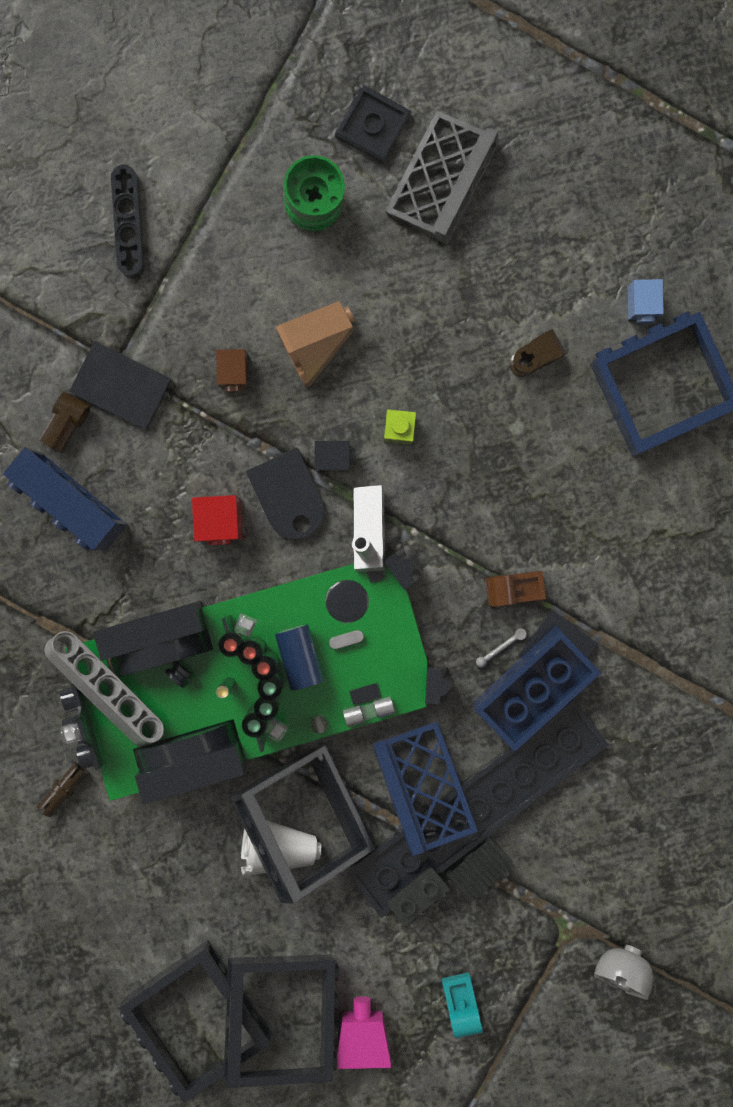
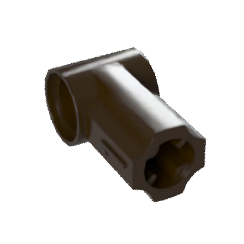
M66 391L61 393L53 406V416L39 441L63 453L76 428L81 427L88 418L91 405Z

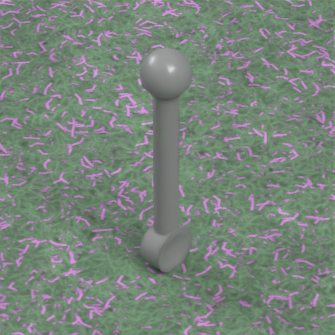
M521 628L517 629L514 633L515 635L486 656L478 657L476 660L477 666L480 668L485 667L487 661L516 640L525 639L526 631Z

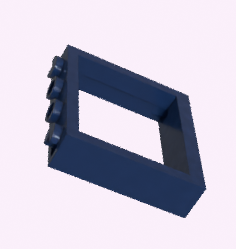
M689 311L673 318L674 324L664 327V324L661 323L647 330L648 335L641 339H638L637 335L622 341L623 347L612 351V348L609 347L596 353L597 359L590 363L631 456L642 453L733 411V382L701 312L690 315ZM691 327L724 402L641 440L607 364Z

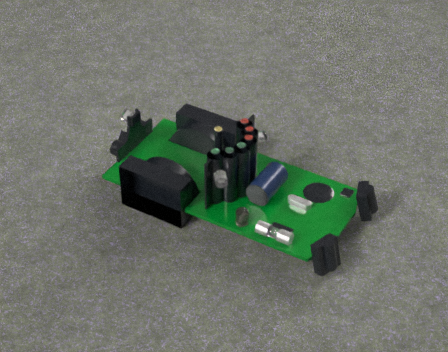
M400 548L384 561L385 570L356 572L354 564H350L206 607L202 606L201 601H197L94 631V639L82 643L109 669L108 659L110 658L114 674L161 720L164 727L163 735L154 743L146 746H137L74 684H71L70 688L60 690L61 704L65 712L68 713L76 710V716L62 720L60 735L65 745L78 741V745L84 743V745L76 748L79 764L82 769L94 766L95 770H101L109 801L139 793L144 805L244 775L248 765L247 760L425 708L426 704H442L446 701L447 693L453 690L454 681L448 676V667L446 666L427 668V658L409 596L405 590L421 576L417 570L419 565L417 556L406 554L403 548ZM174 661L180 662L194 675L192 680H187L185 688L177 685L165 673L167 668L171 669L173 667L172 663ZM78 662L79 672L83 675H88L89 670L86 664ZM100 683L99 690L101 694L109 696L108 686ZM121 704V713L125 717H129V707ZM143 724L142 734L150 738V728ZM134 748H136V751H137V754H138V758H139V761H140V765H141V769L139 768V765H138V761H137V758H136V755H135Z

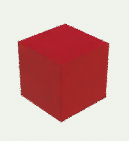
M239 496L192 498L194 541H207L208 545L231 544L230 540L243 539L241 501Z

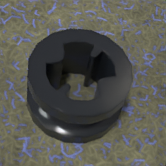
M174 661L172 663L173 667L171 669L167 668L165 673L177 685L185 688L187 680H192L194 675L180 662Z

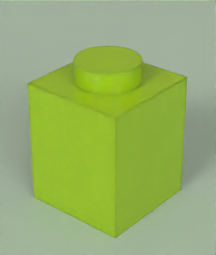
M387 409L384 442L412 445L416 412Z

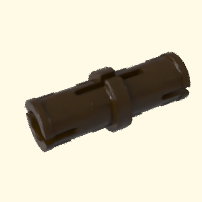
M74 762L64 776L52 784L51 791L38 803V810L46 809L42 814L51 817L65 799H70L74 794V788L88 775L87 769L80 770V764Z

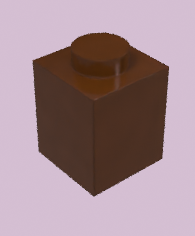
M216 350L217 385L219 388L224 389L225 393H240L242 388H249L248 354L246 350Z

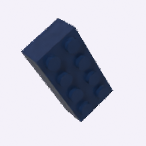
M25 447L3 473L9 479L7 485L20 495L22 493L28 495L32 499L29 503L41 513L46 511L54 517L52 522L62 531L67 532L69 530L77 536L75 542L87 551L90 549L93 551L107 550L128 525L40 451Z
M556 625L473 702L474 709L516 751L599 676L601 672Z

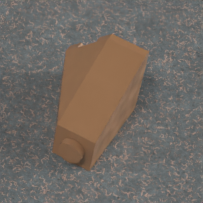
M340 301L276 327L278 335L305 388L311 386L353 333V326L351 324L355 322L354 317L348 306L343 308Z

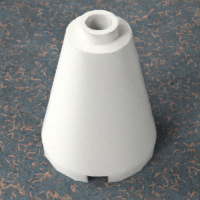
M266 820L289 869L312 866L315 860L320 859L321 843L317 842L316 836ZM244 828L241 859H247V867H241L242 875L266 873Z

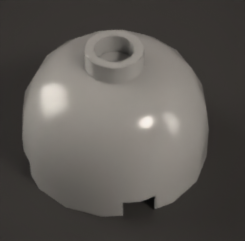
M626 945L625 949L613 948L606 951L600 957L594 972V977L616 989L618 987L625 990V993L645 1000H648L654 982L653 970L649 962L641 957L642 951L630 945Z

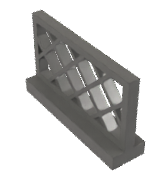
M437 110L385 211L386 214L437 237L438 241L448 245L499 145L498 132L489 128L484 131ZM439 122L450 125L453 133L437 139L435 130ZM468 134L478 137L475 146L465 150L462 149L460 137ZM456 139L459 152L444 157L440 145ZM437 147L440 159L424 164L422 158L424 152ZM462 158L464 163L462 171L450 175L446 163ZM443 165L447 177L430 182L427 170ZM424 172L428 184L411 189L409 183L411 177ZM449 183L451 188L449 197L437 201L433 188ZM430 190L434 202L418 208L414 195ZM411 197L414 210L406 213L395 210L399 201ZM436 208L438 218L434 226L422 222L420 214Z

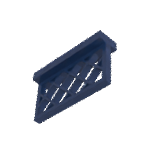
M438 722L372 745L411 856L478 832ZM430 730L434 731L437 739L433 751L418 744L422 733ZM418 735L415 742L408 740V738ZM404 741L413 746L406 761L395 756L391 744ZM438 747H440L442 755L436 753ZM415 748L431 754L425 769L409 763ZM434 756L446 763L447 770L443 778L428 772ZM398 762L404 764L402 771L399 768ZM407 766L423 773L416 788L404 782L403 775ZM448 774H450L453 783L446 780ZM426 775L441 782L435 797L419 790ZM444 784L456 790L457 797L453 806L438 799ZM407 789L414 791L412 798H410ZM417 793L432 800L426 816L416 812L413 807ZM459 801L463 811L456 808ZM436 802L451 809L444 825L429 818ZM454 811L466 817L468 829L457 832L448 827ZM417 816L424 819L422 826H420ZM427 821L443 828L438 840L428 844L423 834ZM446 830L453 833L443 838Z

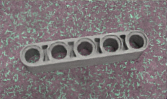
M67 631L59 632L47 642L44 651L48 660L134 744L146 746L158 741L162 737L164 727L161 720L73 633ZM56 641L63 642L67 646V654L60 653L57 650ZM78 662L86 664L89 670L88 675H83L79 672ZM100 683L108 686L109 696L101 694L99 690ZM121 704L129 707V717H125L121 713ZM143 724L150 728V738L142 734Z

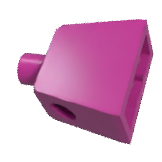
M359 996L354 998V1011H345L342 1014L336 1055L337 1069L391 1068L390 1048L383 1012L371 1011V999L369 997Z

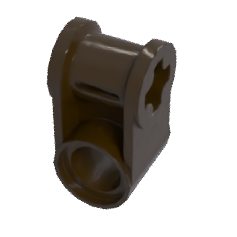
M550 329L517 350L509 361V367L514 375L525 377L543 366H548L567 353L554 330ZM521 358H527L529 363L521 366L519 361Z

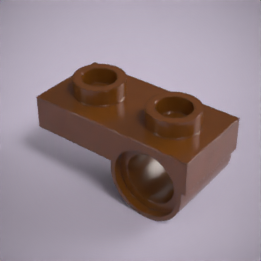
M543 571L485 578L488 606H504L546 599Z

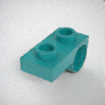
M469 972L442 978L454 1038L458 1039L483 1033Z

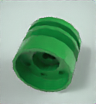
M318 155L304 156L293 162L287 170L283 184V201L285 213L291 222L300 229L314 232L330 227L340 216L345 193L344 176L339 167L328 158ZM314 195L318 197L314 202L309 201Z

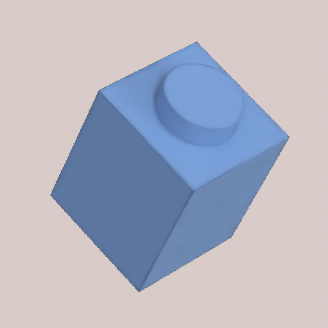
M663 279L633 280L627 286L628 320H637V324L640 325L655 323V320L664 314Z

